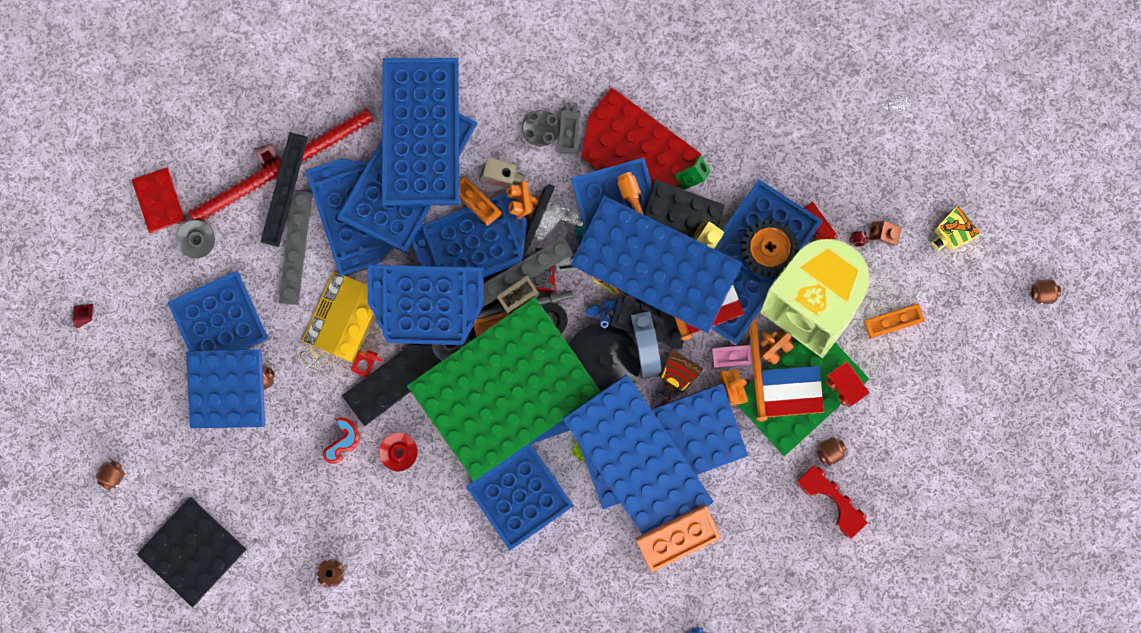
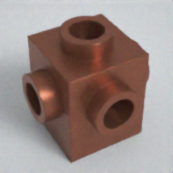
M332 559L322 561L317 567L318 572L316 575L318 576V582L324 587H337L344 580L343 576L346 572L343 569L345 567L337 559L335 561ZM327 570H331L333 572V575L331 577H327Z

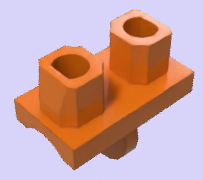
M522 181L519 185H511L507 188V196L516 198L518 201H512L508 207L510 214L517 215V220L534 211L533 207L538 205V199L532 197V193H529L527 182Z
M775 330L770 334L764 331L762 333L764 340L760 342L763 346L759 350L760 357L773 365L780 360V356L776 353L779 348L787 353L794 347L790 340L792 336L783 330L778 334Z
M738 369L721 371L719 373V384L723 383L729 405L746 403L748 399L743 387L746 381L741 379Z

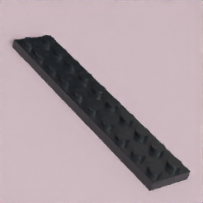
M496 299L495 301L483 307L481 311L501 307L503 305L501 304L499 299ZM474 325L469 333L470 341L477 337ZM411 343L344 393L342 397L361 423L367 426L411 393L407 387L408 384L442 361L434 354L432 344Z

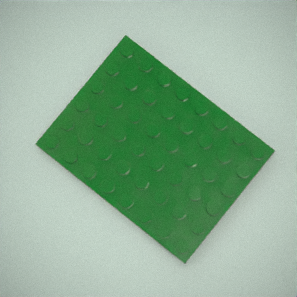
M536 297L407 385L473 481L562 421V418L601 392Z

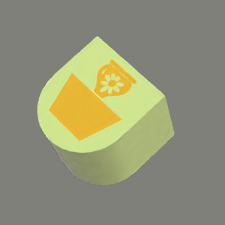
M832 239L814 241L797 253L768 291L760 313L821 358H824L853 319L867 293L869 271L866 262L857 250L844 242Z

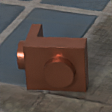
M886 221L872 222L869 240L898 246L902 227Z

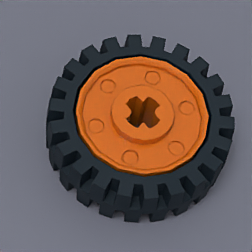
M764 220V222L759 221L756 225H752L745 233L741 244V257L743 263L746 264V268L751 270L754 275L758 274L761 278H778L799 252L796 234L794 231H791L789 226L786 227L783 222L778 223L777 220ZM767 246H770V248L773 249V251L769 252Z

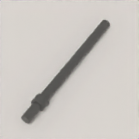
M572 291L560 294L555 292L549 294V296L537 298L540 305L547 303L559 304V301L572 299L573 293ZM503 306L480 311L477 319L507 311Z

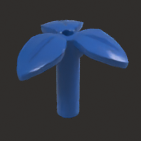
M604 301L602 309L597 304L591 305L585 310V314L589 317L600 315L599 322L601 327L606 328L610 324L612 317L607 312L614 311L616 301Z

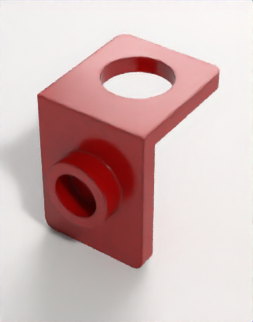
M369 349L366 352L359 350L350 370L366 378L370 374L374 362H382L383 359L378 358V354ZM361 360H365L368 364L365 371L358 369L357 365Z

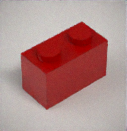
M845 362L826 376L828 379L826 383L831 390L835 389L839 394L838 400L843 406L847 405L850 408L870 394L848 362Z

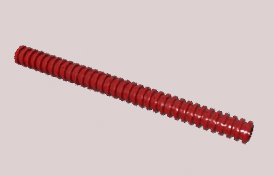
M364 108V111H358L359 114H353L354 117H348V120H343V123L339 122L338 126H333V129L329 128L328 132L325 133L324 131L321 136L320 134L317 135L316 139L313 137L312 141L308 140L302 162L308 161V158H313V155L317 156L318 152L322 153L323 149L327 150L328 146L332 147L339 140L343 141L344 137L348 138L349 134L353 135L354 131L358 132L359 128L363 129V126L369 125L368 123H374L369 110ZM277 158L276 162L272 161L271 165L267 164L266 168L262 167L255 174L251 173L250 177L246 176L245 180L241 179L240 183L236 182L229 189L225 188L224 192L220 191L219 195L215 194V197H210L209 201L205 200L198 207L194 206L193 210L189 209L190 217L192 220L205 221L204 218H210L209 215H215V212H220L221 208L224 210L225 206H230V203H236L235 200H241L240 197H246V194H251V191L255 192L256 188L260 189L261 185H266V182H272L271 179L273 178L274 180L277 179L282 158Z

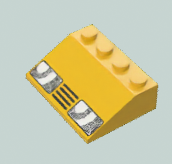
M332 272L302 342L353 363L375 318L373 310L368 305V285L346 276L340 277L338 273Z

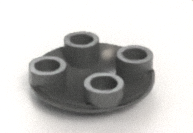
M531 111L523 121L522 132L530 144L543 147L552 144L557 139L560 125L557 116L548 111Z

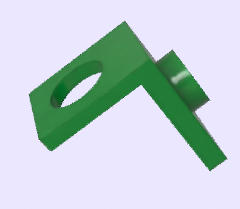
M700 155L693 166L678 172L674 176L680 182L683 190H686L704 182L710 172V168ZM700 163H701V164L703 165V167H704V172L702 171V169H701V167H700Z

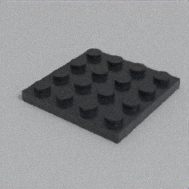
M190 497L136 555L193 608L247 549L200 504Z

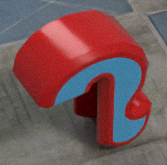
M344 417L335 418V421L345 435L323 450L324 460L331 464L341 462L343 457L340 453L351 452L360 443V433L357 426L351 420Z

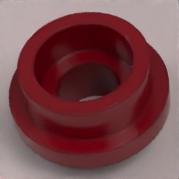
M863 231L852 232L849 238V242L855 247H862L869 241L866 232Z

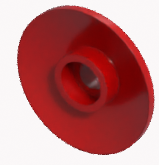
M393 433L387 436L380 445V460L386 468L392 471H405L416 462L418 456L417 445L407 434ZM397 449H401L403 451V454L401 456L396 455Z

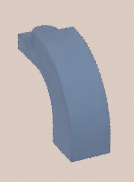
M651 312L631 315L642 379L660 376L661 362Z

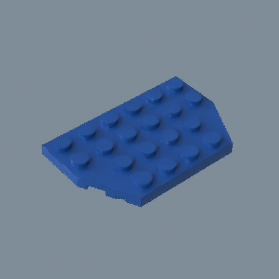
M343 158L305 170L340 277L368 269L369 264L378 265L394 249V247L338 219L342 208L368 165L366 161H352Z
M507 192L490 198L489 200L502 214L488 226L468 207L422 224L412 242L420 266L483 267V277H486L522 262L527 222L525 217L517 220V215L510 214L508 208L512 201L518 202L517 199L508 197Z
M369 264L368 305L374 312L386 342L463 345L483 307V267Z

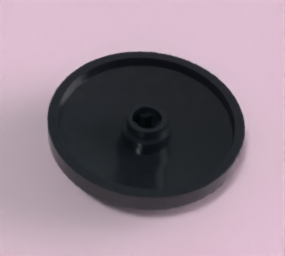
M595 324L580 330L568 343L600 391H603L626 374L635 384L640 372L638 348L634 340L625 331L609 326V324L606 328L601 327V324Z

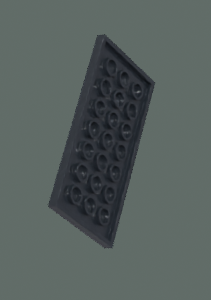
M654 180L643 215L691 238L702 220L709 221L716 227H719L725 205ZM621 290L619 291L609 326L635 334L631 315L651 312L657 342L676 349H682L684 340H681L682 336L674 316Z

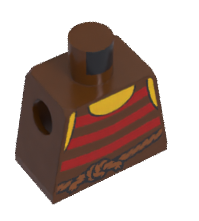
M672 349L659 379L666 383L660 393L669 399L675 390L683 394L701 374L703 368Z

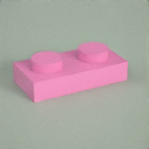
M751 345L712 348L713 367L723 368L752 365Z

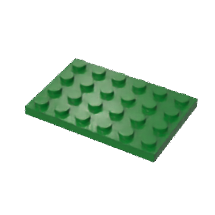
M797 340L793 343L794 347L789 352H783L780 355V360L773 365L771 363L765 369L777 370L819 366L824 413L768 417L765 421H758L756 419L758 414L754 380L744 388L748 401L736 404L784 457L842 405L838 400L839 394L835 389L831 390L826 383L828 380L826 376L845 362H848L863 384L869 380L836 342L824 358H821Z

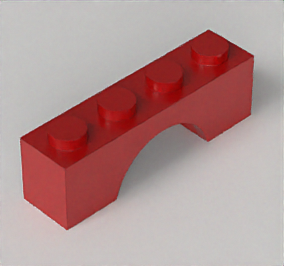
M812 466L795 483L808 496L824 494L833 499L839 513L836 526L848 539H852L868 524L865 520L867 516L860 509L856 510L852 506L853 501L847 495L843 496L838 491L840 488L834 481L829 482L826 479V473L822 468Z

